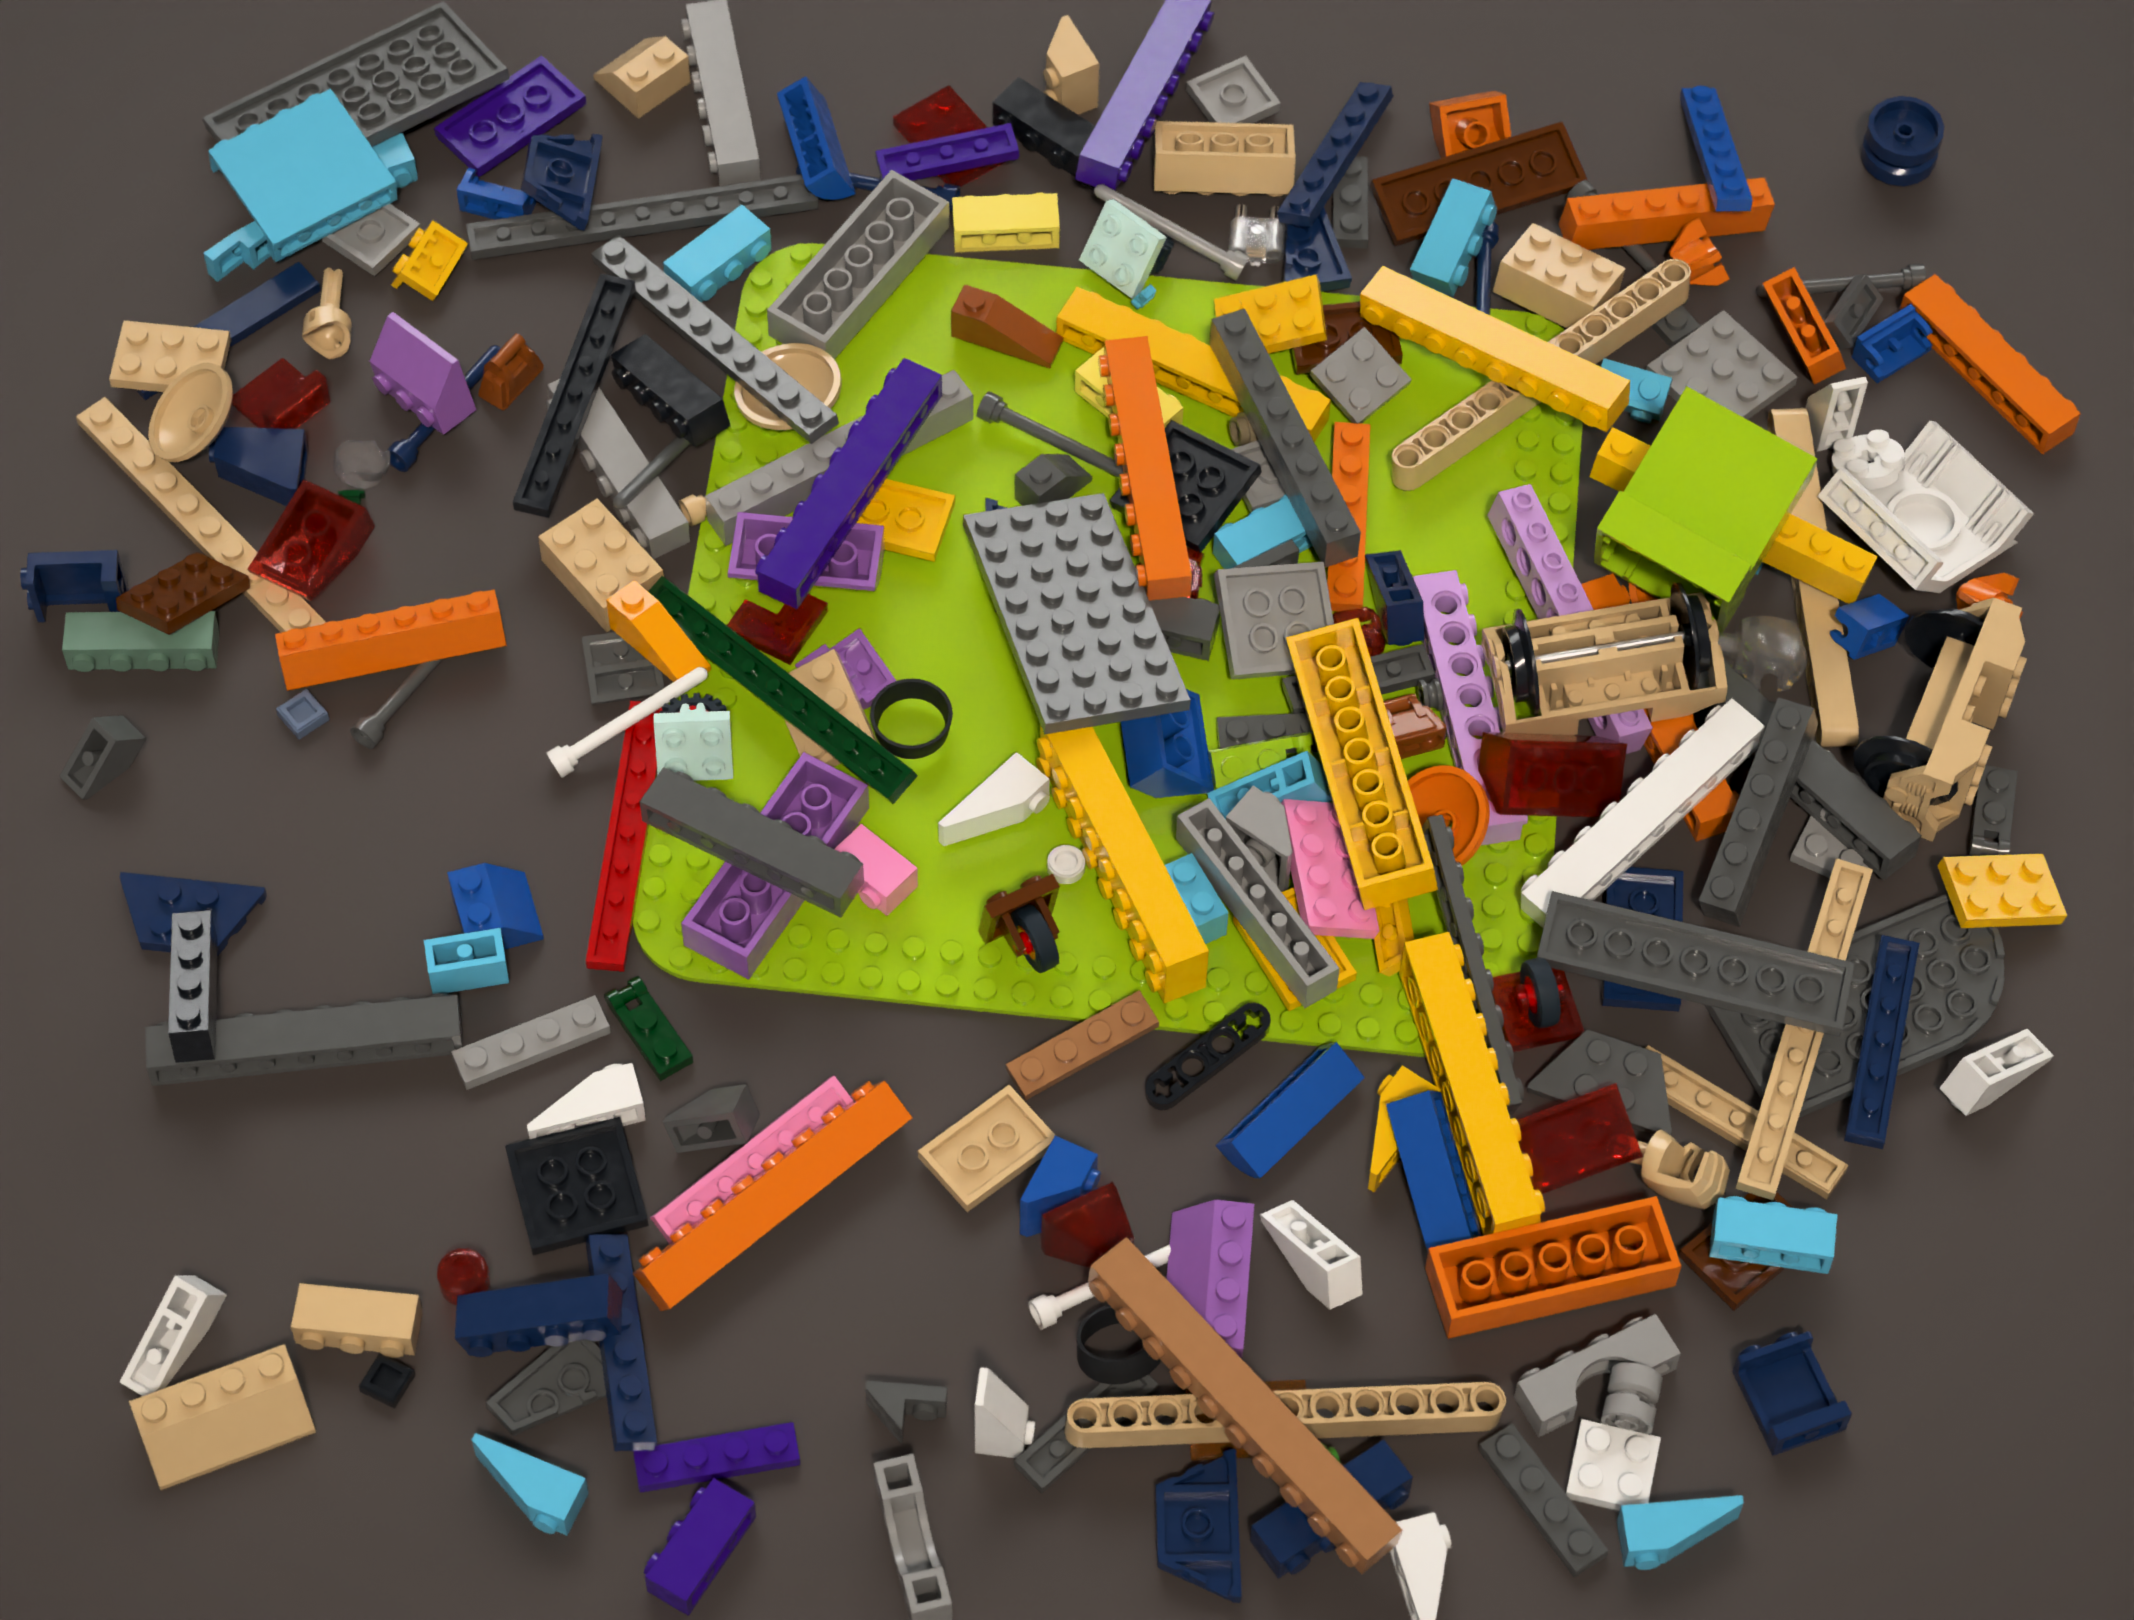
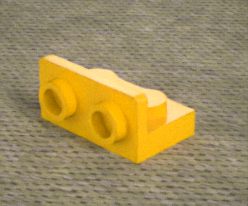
M432 220L425 231L418 228L411 238L408 246L413 248L409 256L402 254L392 270L397 276L391 286L397 289L404 282L433 301L468 243Z

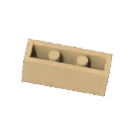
M300 1283L291 1329L296 1344H300L307 1349L319 1350L325 1346L340 1348L344 1352L359 1354L365 1350L380 1352L387 1357L399 1358L403 1354L415 1355L423 1310L419 1295Z

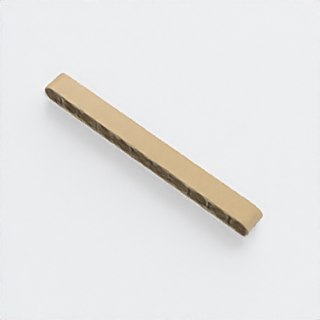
M1669 259L1548 341V343L1593 364L1599 363L1686 302L1690 289V266L1679 259ZM1489 382L1393 450L1392 482L1401 490L1409 491L1419 488L1540 404L1541 401L1532 397H1526L1519 391L1502 383Z
M1807 408L1770 409L1768 413V431L1815 457ZM1816 464L1813 477L1791 514L1827 531L1823 501L1818 497L1821 489ZM1790 575L1810 705L1814 708L1818 722L1815 731L1816 742L1821 747L1857 746L1859 726L1847 650L1836 643L1830 634V631L1836 629L1844 635L1842 623L1834 616L1839 607V601L1837 598Z
M1489 1382L1272 1391L1316 1438L1488 1431L1497 1426L1506 1405L1504 1391L1498 1385ZM1193 1394L1080 1399L1069 1407L1064 1430L1068 1442L1080 1448L1230 1442L1224 1432L1225 1428L1215 1417L1213 1418L1214 1422L1208 1424L1198 1421L1195 1416L1203 1412L1199 1408L1197 1398ZM1486 1402L1493 1407L1494 1411H1483L1476 1403ZM1437 1404H1447L1452 1407L1454 1412L1444 1413L1437 1408ZM1397 1406H1408L1414 1411V1414L1404 1415L1399 1412ZM1367 1407L1373 1411L1374 1416H1363L1359 1414L1357 1408ZM1328 1409L1334 1414V1417L1329 1419L1323 1418L1316 1410ZM1165 1415L1170 1417L1174 1423L1162 1425L1155 1418ZM1127 1417L1134 1424L1129 1427H1123L1118 1425L1115 1419ZM1081 1418L1087 1419L1094 1426L1084 1429L1078 1427L1074 1421Z

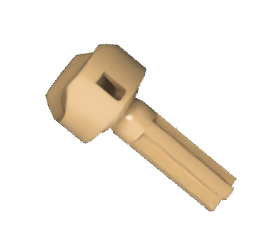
M330 267L324 270L320 306L311 309L304 318L302 338L325 358L335 359L344 355L349 349L352 323L347 313L339 309L343 272L339 268L333 271Z

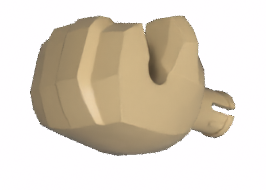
M1664 1130L1656 1131L1649 1143L1631 1139L1624 1135L1617 1139V1143L1623 1144V1147L1615 1145L1614 1158L1641 1165L1643 1182L1661 1197L1704 1210L1715 1204L1718 1197L1721 1198L1724 1195L1730 1170L1724 1157L1712 1150L1706 1152L1692 1142L1682 1147ZM1698 1168V1171L1693 1181L1694 1172Z

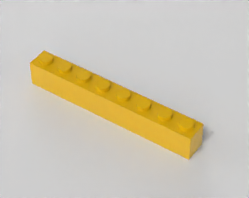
M1385 266L1381 267L1360 293V317L1366 319L1369 323L1379 325L1396 333L1403 339H1409L1424 346L1432 353L1441 354L1456 361L1464 368L1473 369L1489 377L1494 382L1507 385L1526 397L1539 400L1558 412H1564L1581 420L1590 427H1596L1604 432H1608L1629 404L1630 380Z
M1076 287L1058 314L1056 333L1063 337L1064 342L1091 354H1096L1102 349L1105 340L1148 336L1156 383L1232 417H1237L1238 413L1244 412L1211 346L1197 340L1194 336L1178 332L1165 326L1159 320H1151L1134 312L1127 306L1115 304L1102 298V296L1095 292H1088L1079 287ZM1280 376L1315 443L1329 420L1331 399L1325 397L1319 391L1309 390L1293 383L1285 376Z
M1612 427L1596 455L1589 477L1617 491L1623 492L1649 450L1650 445ZM1790 514L1762 562L1849 604L1856 602L1878 556Z

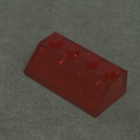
M1483 732L1478 771L1497 814L1600 817L1609 804L1614 801L1620 802L1627 743L1600 736Z

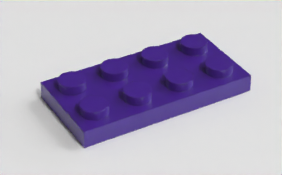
M541 55L510 76L509 80L492 88L434 127L435 136L466 166L476 169L475 174L480 177L529 144L532 135H542L585 106L586 96Z

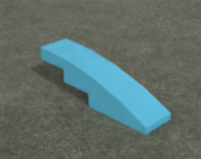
M255 221L233 232L203 253L208 274L217 282L243 262L252 269H255L270 257L267 238Z

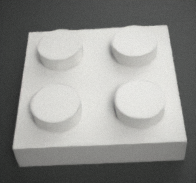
M1581 1419L1566 1495L1570 1500L1620 1511L1623 1505L1648 1503L1661 1437Z

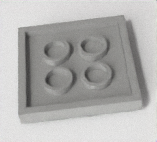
M1724 310L1650 362L1646 367L1647 371L1672 378L1668 394L1676 402L1686 386L1747 420L1794 387L1798 378L1797 375Z
M1324 562L1217 569L1214 573L1231 680L1295 675L1286 637L1334 624Z

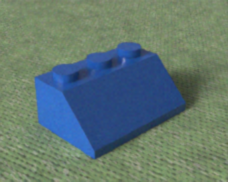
M1188 689L1186 690L1191 701L1190 709L1187 711L1121 722L1123 747L1126 754L1128 780L1131 788L1154 798L1205 794L1214 790L1200 696Z

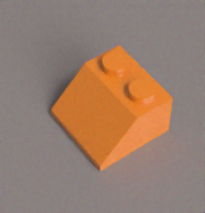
M1490 91L1429 103L1433 136L1441 158L1511 137L1506 94Z

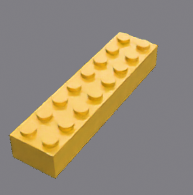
M1355 618L1286 637L1292 665L1364 910L1438 890L1433 863L1359 619Z
M1040 725V738L1037 739L1040 757L1036 759L1038 770L1050 779L1053 786L1051 792L1058 809H1065L1069 817L1067 818L1069 831L1074 839H1080L1084 847L1082 848V854L1090 870L1095 868L1099 876L1098 886L1105 900L1111 899L1115 907L1113 909L1115 921L1121 931L1126 929L1131 939L1129 940V946L1133 957L1137 962L1142 960L1147 970L1145 971V978L1150 990L1153 993L1158 991L1165 1004L1206 988L1209 950L1093 727L1044 735Z
M1445 932L1404 942L1399 975L1434 1084L1441 1089L1471 1200L1484 1236L1541 1223L1540 1217L1541 1213L1545 1212V1205L1541 1191L1539 1189L1534 1190L1530 1177L1533 1176L1530 1157L1527 1153L1522 1154L1518 1143L1522 1139L1519 1123L1516 1118L1510 1119L1507 1106L1510 1105V1098L1504 1082H1498L1495 1073L1498 1070V1060L1492 1047L1487 1048L1484 1036L1487 1035L1484 1017L1482 1013L1476 1014L1472 1003L1476 999L1475 990L1471 979H1465L1461 969L1464 966L1461 947L1459 944H1453L1450 932Z

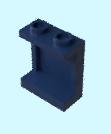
M118 550L28 553L27 567L21 568L22 590H27L28 609L34 610L38 623L46 622L47 607L49 605L107 603L109 612H120L117 610L116 597L129 591Z
M1810 1331L1799 1335L1797 1332H1790L1779 1337L1775 1343L1768 1346L1753 1345L1744 1349L1737 1357L1732 1372L1772 1456L1845 1431L1852 1415L1845 1400L1837 1402L1811 1349L1814 1338Z

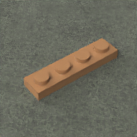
M1139 990L1006 1064V1070L1026 1101L1158 1028L1159 1021Z

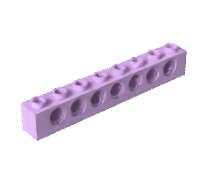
M1528 484L1498 492L1487 516L1538 619L1594 610L1532 485ZM1644 709L1588 718L1607 759L1641 750L1653 729Z
M1456 570L1413 576L1424 602V641L1422 643L1434 669L1435 678L1439 679L1441 685L1443 710L1440 712L1446 725V735L1454 765L1474 776L1482 785L1488 799L1501 801L1500 803H1494L1488 800L1490 810L1489 825L1481 845L1520 840L1522 827L1528 822L1527 809L1524 802L1518 801L1516 793L1519 792L1518 776L1515 770H1510L1508 764L1510 760V746L1507 739L1501 738L1499 729L1502 727L1499 708L1493 707L1491 701L1494 694L1492 679L1490 676L1484 675L1485 657L1482 645H1476L1474 637L1477 634L1476 620L1474 614H1468L1466 608L1469 602L1466 584H1460ZM1449 642H1453L1458 645H1451L1449 644ZM1456 673H1462L1467 676H1459ZM1465 704H1470V705H1473V706H1475V707H1473V708L1466 707ZM1477 735L1483 737L1484 739H1476L1472 736ZM1481 767H1488L1492 771H1485Z

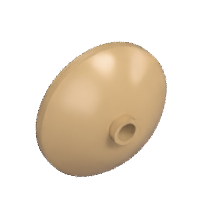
M803 343L782 344L762 351L764 355L830 409L833 407L840 395L842 378L839 367L830 354L821 348ZM735 382V400L740 412L747 420L766 429H793L739 383Z
M213 363L197 364L181 373L167 387L153 411L149 425V443L157 456L168 462H180L190 459L204 451L220 434L229 417L233 402L232 382L224 369Z

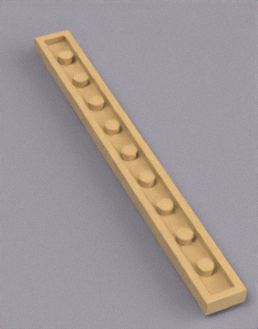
M106 397L76 416L78 425L207 557L249 576L250 589L244 591L243 594L281 633L290 629H302L326 623L170 462L163 460L153 452L149 441Z
M1836 858L1808 952L1846 961L1873 869ZM1785 1024L1735 1189L1774 1200L1824 1033Z

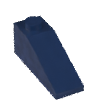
M1401 550L1366 554L1365 563L1377 614L1388 645L1406 646L1416 641H1424V602Z

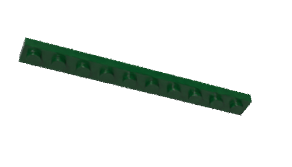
M661 576L648 591L660 601L704 657L890 803L894 804L918 775L910 767L664 576Z

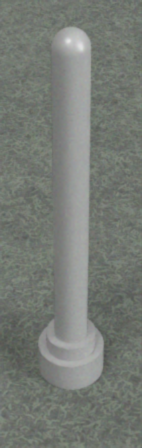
M1099 184L1094 189V193L1098 198L1105 202L1112 199L1116 200L1139 218L1145 220L1153 228L1220 264L1219 268L1225 271L1224 275L1237 281L1249 259L1248 255L1239 250L1235 253L1231 250L1226 252L1104 184Z

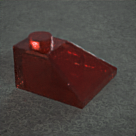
M1113 1182L1042 1214L1041 1249L1046 1256L1090 1268L1094 1262L1126 1237L1134 1244L1132 1229L1118 1190Z

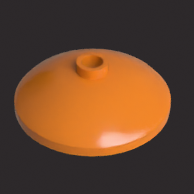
M1433 766L1420 771L1408 780L1421 827L1428 817L1443 815L1446 827L1453 824L1451 830L1454 836V848L1452 850L1455 861L1460 862L1463 866L1477 852L1485 838L1490 817L1488 798L1479 781L1468 772L1454 766Z

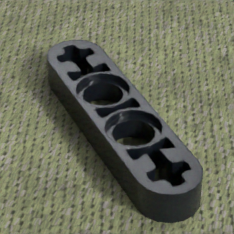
M1248 1003L1242 1006L1152 1074L1145 1086L1146 1100L1149 1105L1158 1110H1168L1174 1107L1261 1041L1270 1029L1271 1018L1267 1008L1258 1003ZM1250 1015L1253 1019L1258 1016L1261 1017L1260 1028L1248 1027L1243 1031L1242 1038L1245 1041L1242 1042L1237 1032L1245 1027L1246 1016ZM1219 1036H1226L1233 1041L1234 1048L1227 1054H1220L1213 1049L1212 1042ZM1189 1059H1197L1202 1062L1204 1071L1197 1077L1187 1076L1182 1070L1183 1063ZM1175 1071L1178 1080L1185 1087L1181 1088L1178 1081L1170 1087V1097L1166 1098L1164 1095L1156 1097L1155 1085L1160 1084L1162 1087L1169 1085L1173 1082V1074L1171 1072Z

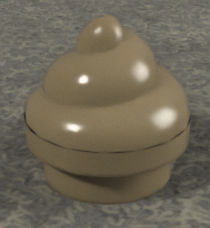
M1240 412L1237 417L1230 419V436L1236 446L1258 440L1245 412Z

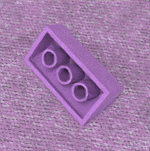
M738 512L728 577L758 580L755 570L759 560L763 555H769L774 547L778 532L783 527L787 528L793 517ZM856 523L814 586L875 591L881 579L885 551L884 526Z
M1212 1200L1172 1212L1169 1240L1171 1251L1168 1256L1166 1279L1242 1358L1254 1204Z

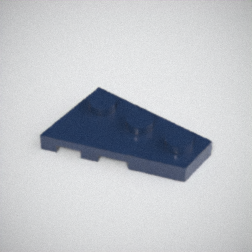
M1325 208L1322 209L1312 227L1286 224L1284 282L1317 275L1321 291L1350 288L1352 277Z

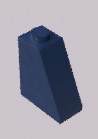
M223 427L220 434L216 437V441L209 445V461L215 463L218 477L289 508L301 510L309 451L305 430Z

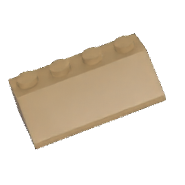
M1156 122L1154 191H1162L1166 194L1197 192L1201 195L1232 193L1237 196H1246L1254 193L1280 197L1284 194H1289L1294 186L1295 142L1293 125Z
M285 1344L129 1401L160 1490L316 1433Z

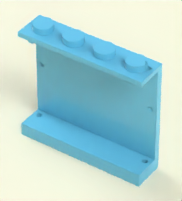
M331 88L321 94L315 93L309 96L305 102L291 109L287 108L279 111L273 118L261 124L249 126L243 133L229 140H222L214 148L208 150L211 170L213 173L220 170L266 236L268 253L275 262L397 200L396 180Z

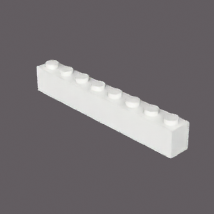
M1732 698L1723 707L1720 705L1714 707L1707 715L1705 723L1697 731L1694 729L1688 731L1681 739L1679 747L1671 755L1668 753L1662 755L1655 763L1653 771L1645 779L1642 777L1636 779L1627 790V795L1619 803L1614 801L1609 804L1602 812L1600 820L1592 828L1590 826L1583 828L1576 836L1574 844L1566 852L1563 850L1557 852L1549 861L1548 868L1539 877L1533 875L1525 882L1521 888V909L1543 928L1552 891L1594 901L1758 749L1765 732V725Z

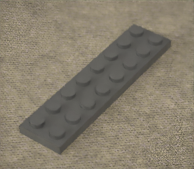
M1552 891L1537 958L1546 959L1550 967L1838 1037H1840L1843 1029L1855 965L1853 962Z

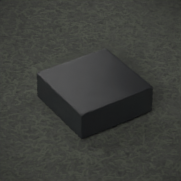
M379 1353L360 1383L359 1389L361 1393L395 1409L414 1379L415 1372L413 1369Z

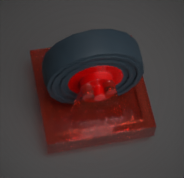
M1534 958L1526 960L1521 964L1520 972L1493 977V999L1495 1005L1501 1007L1504 1018L1503 1035L1505 1041L1510 1042L1513 1052L1576 1039L1584 1033L1565 972L1551 968L1546 959Z

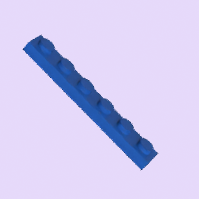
M1706 86L1682 88L1680 101L1715 210L1751 211L1753 199L1716 88Z

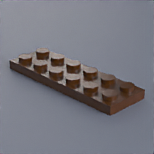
M1561 121L1372 179L1370 188L1395 246L1426 236L1452 178L1491 191L1495 206H1497L1496 215L1569 193L1579 182L1583 180L1588 181L1565 125Z

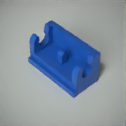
M472 168L467 169L456 189L460 211L494 220L532 214L537 200L521 190L479 180V177L475 176L476 169Z
M1912 304L1857 337L1852 359L1876 383L1881 382L1931 351L1932 344L1926 336L1933 333L1929 324L1915 311L1916 308Z
M1877 594L1838 607L1834 616L1840 623L1847 626L1848 635L1844 636L1841 631L1836 629L1830 631V634L1836 643L1850 653L1849 657L1855 660L1895 646L1910 616L1881 594Z

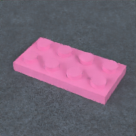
M1283 799L1281 804L1285 808L1292 847L1291 873L1300 917L1314 935L1374 939L1380 931L1375 908L1367 910L1363 908L1333 803Z

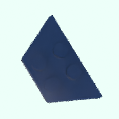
M573 134L555 137L532 135L520 190L578 229L584 231L589 219L603 135L592 134L590 140L574 141Z
M120 872L119 876L138 940L143 950L171 952L172 913L211 910L218 940V957L228 945L230 937L238 933L247 923L246 916L257 903L262 905L267 897L265 887Z
M1229 1449L1223 1452L1222 1457L1204 1466L1200 1463L1188 1469L1182 1476L1171 1477L1156 1485L1157 1568L1231 1602L1241 1603L1236 1449Z

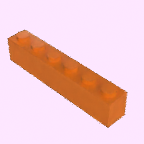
M1765 177L1746 179L1753 199L1751 211H1716L1707 183L1567 198L1559 222V228L1563 238L1588 250L1676 241L1685 224L1697 217L1700 218L1707 232L1706 235L1700 238L1765 231L1775 203Z
M1934 274L1904 294L1900 310L1910 304L1916 308L1915 311L1929 324L1933 333L1926 336L1931 342L1932 348L2042 455L2074 434L2081 414L2074 403L2069 399H2065L2052 386L2047 377L2040 375L2028 363L2023 354L2016 352L2004 340L1999 331L1992 329L1980 317L1975 308L1967 305L1956 294L1951 285L1943 282Z
M495 589L484 592L476 591L469 595L449 599H438L434 602L415 606H403L395 610L376 614H364L360 617L341 621H329L322 625L290 629L286 632L275 634L287 691L507 646Z

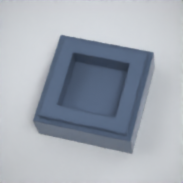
M307 689L276 708L278 717L298 740L329 721L327 711Z

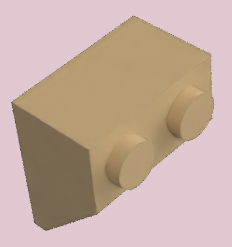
M1068 15L1063 16L1047 51L1046 69L1043 70L1046 91L1043 93L1079 115L1098 107L1099 62Z
M666 36L645 38L593 74V76L603 88L639 119L690 83L689 58L687 54Z

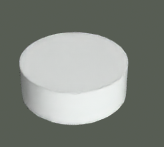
M1061 845L1054 848L1047 859L1048 874H1053L1060 884L1077 882L1085 872V858L1082 852L1071 845Z

